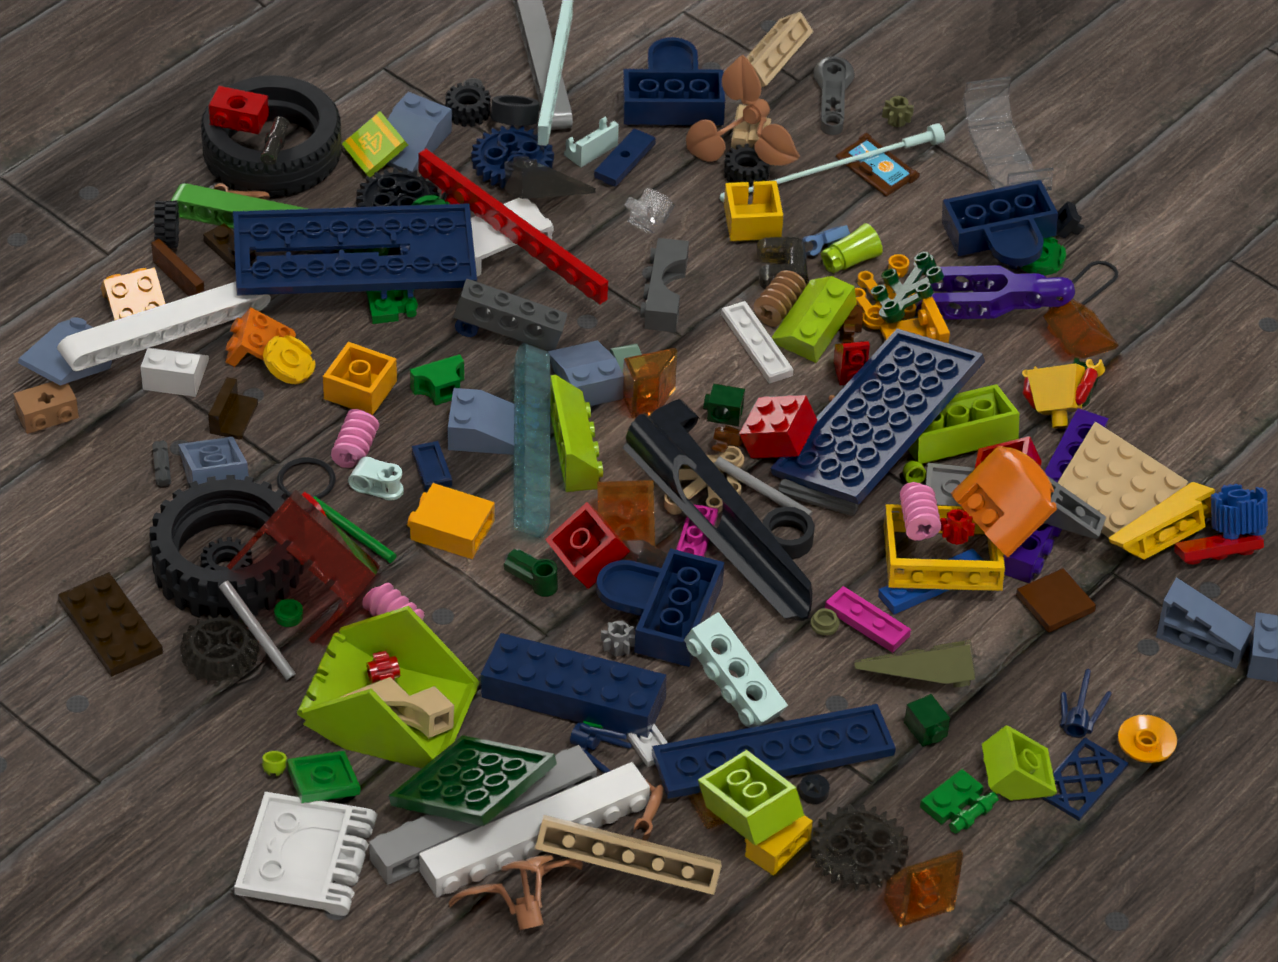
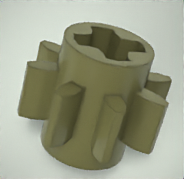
M894 96L890 101H885L882 118H888V124L893 127H902L906 122H911L914 105H908V99L905 97Z

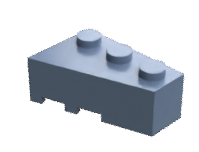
M1176 577L1163 601L1156 638L1237 669L1248 648L1253 627Z

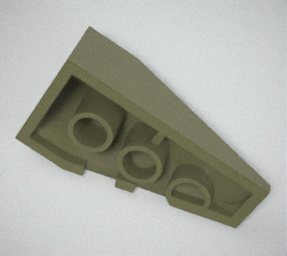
M971 639L934 645L930 648V651L912 649L902 652V655L896 656L895 653L859 659L854 663L855 669L944 684L953 683V687L971 685L970 680L976 678Z

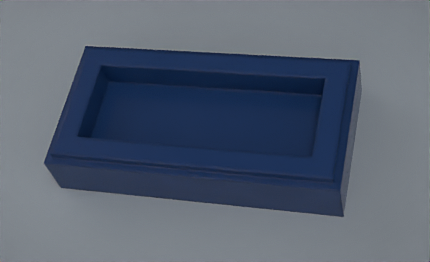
M435 441L412 446V455L425 491L429 490L432 483L451 487L452 477L439 442Z

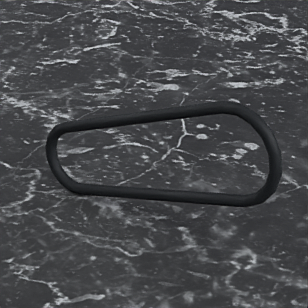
M1106 261L1091 262L1072 280L1073 284L1090 267L1098 264L1106 265L1113 269L1114 277L1069 313L1059 314L1053 310V307H1049L1050 312L1059 318L1070 317L1116 281L1118 278L1117 268Z

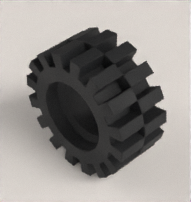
M466 82L465 86L462 83H458L457 88L452 86L450 91L446 92V107L451 109L454 124L462 123V127L470 124L471 127H474L476 122L478 125H481L483 120H488V116L491 114V96L488 90L485 91L484 86L478 88V83H474L473 86L470 85V82Z
M745 144L743 148L741 145H736V149L732 147L726 153L724 177L727 178L728 183L748 182L749 187H752L753 182L767 181L769 179L770 164L765 163L759 158L754 144L752 148L749 147V144Z
M156 201L154 210V239L162 240L169 248H178V201Z
M227 537V541L224 542L222 538H218L217 544L213 541L209 542V548L205 546L203 553H201V566L206 569L227 571L241 569L253 564L252 551L250 548L248 549V544L244 542L241 545V540L237 538L235 542H232V537ZM222 561L236 562L235 565L229 567L217 565Z

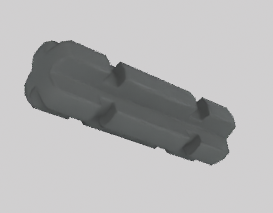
M164 440L160 442L155 441L152 447L156 485L158 487H168L171 484L167 443Z

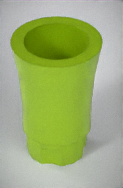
M864 223L854 232L831 244L829 248L821 252L823 265L832 273L845 270L865 260L881 256L883 252L882 243L874 228Z

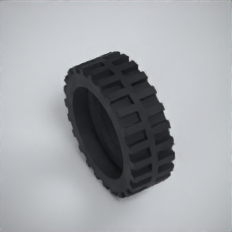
M226 475V479L216 480L215 476L207 477V482L198 484L197 481L189 483V489L185 491L178 489L172 493L173 500L171 502L166 499L160 505L161 513L156 512L152 518L153 527H150L149 531L152 567L158 588L162 587L163 596L167 600L175 598V606L184 610L188 607L191 609V614L200 617L202 613L209 614L210 620H219L220 616H230V620H239V614L219 588L225 581L228 580L254 616H257L258 610L264 607L268 611L273 609L278 598L284 600L290 596L289 587L296 588L300 582L299 574L302 575L304 572L305 559L301 514L297 513L293 500L286 502V493L281 489L274 492L270 483L263 481L261 484L254 483L253 477L245 476L244 480L235 479V475ZM226 524H238L256 528L266 533L276 542L273 550L262 560L248 567L236 570L219 571L206 569L191 563L179 553L184 543L195 534L210 527Z

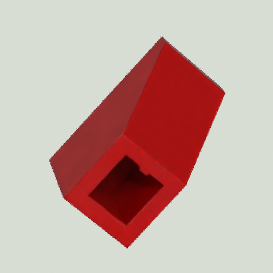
M869 341L835 344L833 364L839 385H846L868 361Z

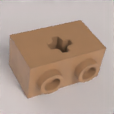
M52 381L13 393L16 414L26 434L79 418L77 399L69 383L58 385Z

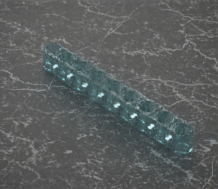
M523 343L515 356L513 527L515 530L525 534L543 538L550 524V353Z

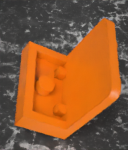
M250 307L241 318L237 317L231 326L230 331L233 332V335L226 345V351H228L226 363L235 367L247 353L264 361V348L274 336L284 337L288 335L295 337L296 333L288 326Z

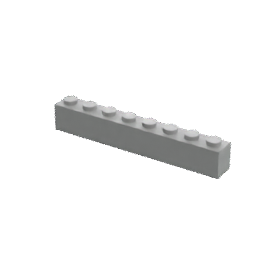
M579 745L562 750L555 755L557 765L528 788L525 793L515 799L509 807L495 816L491 822L596 778L597 768ZM427 814L414 821L406 822L401 827L386 834H380L369 841L370 861L385 883L389 885L420 870L419 853L481 826Z

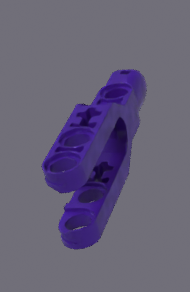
M1000 265L941 267L944 274L943 282L931 284L933 291L948 292L933 293L931 296L943 319H994L1014 309L1063 306L1071 301L1075 295L1074 284L1069 278L1045 277L1037 273L1015 274ZM956 277H965L968 279V282H959ZM953 291H973V292L953 293ZM1056 297H1062L1063 300L1060 301ZM922 300L918 301L917 313L918 310H921ZM956 303L959 304L961 308L953 309L948 304Z

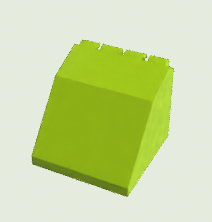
M409 606L343 626L340 628V633H334L326 649L327 652L324 653L316 674L306 692L307 696H304L297 714L305 720L303 725L346 750L422 769L455 742L480 681ZM386 651L389 657L396 656L400 668V677L395 678L394 681L409 696L435 686L454 705L453 728L428 738L420 730L406 725L372 688L348 696H341L371 685L366 663L372 661L373 653Z

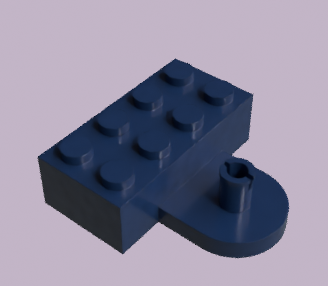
M667 37L655 41L648 49V69L623 70L624 124L694 125L701 120H710L715 125H724L725 91L722 87L724 71L698 69L697 49L685 39Z
M1041 179L943 200L942 224L958 256L991 250L997 260L1007 264L1010 268L1017 269V266L1022 268L1024 265H1029L1040 258L1043 252V238L1056 236L1058 212Z
M671 548L662 568L630 560H619L606 565L599 572L597 577V594L605 605L616 610L641 616L635 630L634 653L690 667L694 656L688 651L684 639L692 628L710 618L723 586L725 562Z

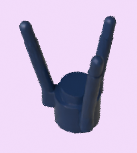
M1090 669L1085 670L1077 707H1073L1068 712L1067 695L1065 692L1061 693L1062 720L1060 727L1064 728L1065 733L1069 736L1076 738L1092 733L1095 722L1112 695L1111 691L1106 692L1090 718L1088 711L1083 708L1091 674Z
M580 722L576 724L570 736V743L575 746L579 745L594 766L604 774L611 770L592 756L588 750H595L600 741L627 749L632 748L631 743L622 741L627 738L626 734L592 727Z

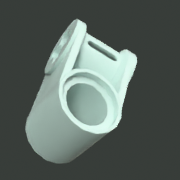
M362 457L348 478L350 487L356 492L381 497L385 500H396L404 492L403 485L400 483L402 477L401 468L396 464L375 460L371 457Z

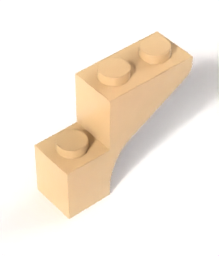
M389 677L341 696H348L372 688L406 725L420 730L428 738L453 728L454 705L435 686L409 696Z

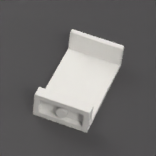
M525 195L503 204L552 239L554 228L551 221L545 218L539 212L538 207L531 203ZM474 216L471 218L476 273L479 276L481 275L482 259L517 244H514L500 231L495 230L482 218Z

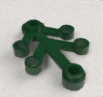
M928 252L918 253L914 257V269L904 284L899 281V276L895 269H888L882 273L881 277L884 284L889 285L896 294L894 299L891 300L888 297L889 294L885 285H877L871 289L874 301H879L882 305V308L879 310L880 317L887 323L900 321L905 316V308L922 299L931 297L934 293L931 284L937 283L944 278L941 267L937 266L934 257ZM921 275H927V277L919 280Z

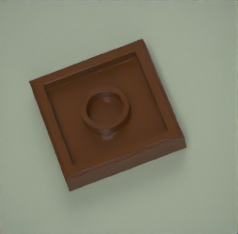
M1064 568L1017 588L1016 596L1048 633L1095 612L1096 604Z

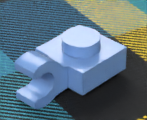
M837 226L818 234L804 237L802 239L803 243L809 241L813 243V249L806 252V255H816L821 251L823 244L827 243L828 247H830L831 244L849 235L848 226Z

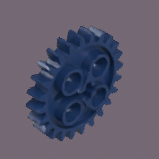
M511 125L510 130H506L504 126H501V131L492 128L491 135L484 132L483 139L477 138L476 144L472 146V168L476 169L477 176L483 175V181L491 179L492 186L496 183H501V188L508 184L511 189H514L517 184L522 189L525 187V183L534 186V179L540 182L543 181V175L548 176L549 170L553 168V146L549 145V142L547 146L538 145V134L534 135V129H530L527 132L524 131V126H521L519 130H515L514 125Z

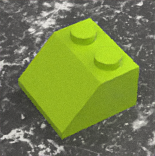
M1008 725L982 743L988 785L994 793L1000 794L1009 800L1049 797L1057 793L1048 748Z

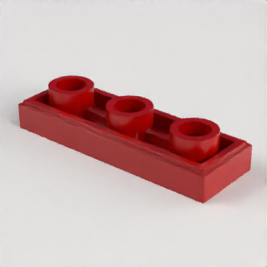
M1247 533L1244 535L1240 534V537L1237 539H1225L1223 535L1177 542L1174 544V552L1185 563L1198 564L1202 559L1222 560L1226 559L1228 555L1236 553L1240 555L1253 554L1254 550L1264 548V539L1261 536Z

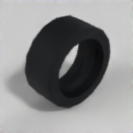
M496 96L492 99L491 119L506 125H534L538 122L540 103L533 98L525 96Z
M785 506L775 508L764 517L763 524L792 559L804 556L813 547L815 524L812 517L805 511L796 507ZM790 526L799 529L804 535L798 539L786 540L775 536L771 531L777 527Z

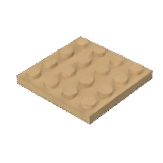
M1095 422L1057 483L1106 516L1101 533L1110 537L1185 487L1188 481Z

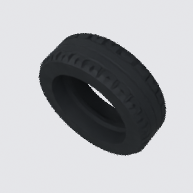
M270 75L248 78L228 86V88L267 95L269 116L266 122H288L301 126L312 133V136L306 141L289 149L258 151L243 147L231 139L239 130L210 125L209 104L203 113L201 135L205 164L215 178L235 191H263L269 193L270 198L298 194L322 182L334 170L340 160L342 141L341 120L338 108L332 99L320 88L304 80Z

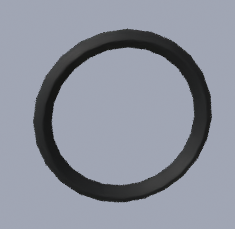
M297 458L286 463L280 469L277 476V485L279 489L286 493L288 498L299 501L298 495L292 494L284 487L283 476L290 467L296 464L315 463L325 468L330 476V482L326 489L312 496L321 499L330 493L335 485L336 477L332 467L317 458Z

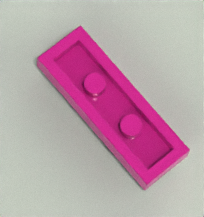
M844 586L826 601V609H831L839 619L892 653L910 637L911 629Z

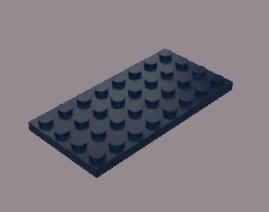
M896 329L816 417L817 422L800 455L780 457L770 468L773 476L793 481L798 485L859 505L985 363L983 353Z

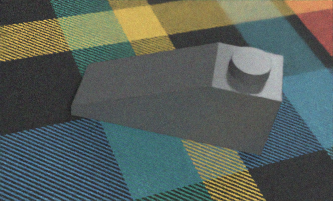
M1048 477L1054 489V492L1051 493V502L1054 501L1056 503L1057 510L1044 523L1097 539L1100 536L1106 516Z

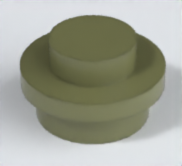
M820 609L811 618V628L817 634L832 635L839 629V619L831 609Z

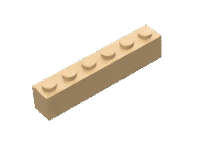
M547 815L543 816L535 847L538 850L712 895L715 893L722 866L721 860Z

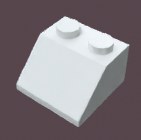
M147 348L141 364L143 390L196 397L209 361V355Z

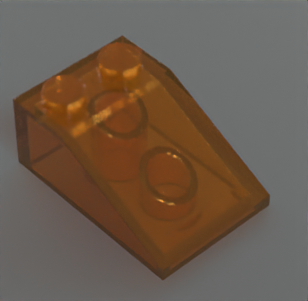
M653 480L597 482L598 513L630 550L621 560L656 563Z
M961 850L904 867L886 881L884 901L899 927L955 910L963 860Z

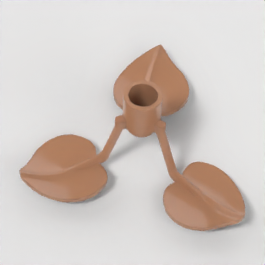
M741 55L725 70L722 76V87L729 98L733 100L741 99L742 103L747 105L743 110V116L718 132L715 124L710 120H701L695 123L688 131L686 137L687 149L701 160L708 162L716 161L722 157L725 151V142L720 137L721 135L743 121L750 124H757L759 122L757 136L760 139L754 145L759 158L770 165L781 166L790 164L798 160L800 155L794 146L790 134L784 127L778 124H770L763 128L764 123L767 122L765 117L769 115L770 107L765 100L759 99L761 84L758 75L749 60L744 55Z
M537 856L526 861L511 862L502 866L501 870L520 869L525 897L516 899L517 905H514L502 884H487L471 887L457 893L449 901V906L452 907L466 895L482 892L500 893L508 904L510 913H516L519 930L543 925L540 907H542V876L555 867H574L581 870L583 863L581 860L573 858L551 861L553 856ZM526 869L531 870L532 873L536 872L535 898L534 895L530 896Z

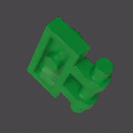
M387 290V299L382 300L381 291H366L372 324L399 321L400 313H406L409 318L417 315V299L415 297L408 299L407 290ZM402 296H403V299H402V300H398V301L395 300V297H402Z
M961 769L921 800L920 808L941 825L951 819L953 822L949 824V827L953 833L957 834L962 829L966 830L974 824V820L980 815L989 813L999 798L994 792H990L986 796H980L983 793L984 786ZM967 805L971 806L968 810H962Z

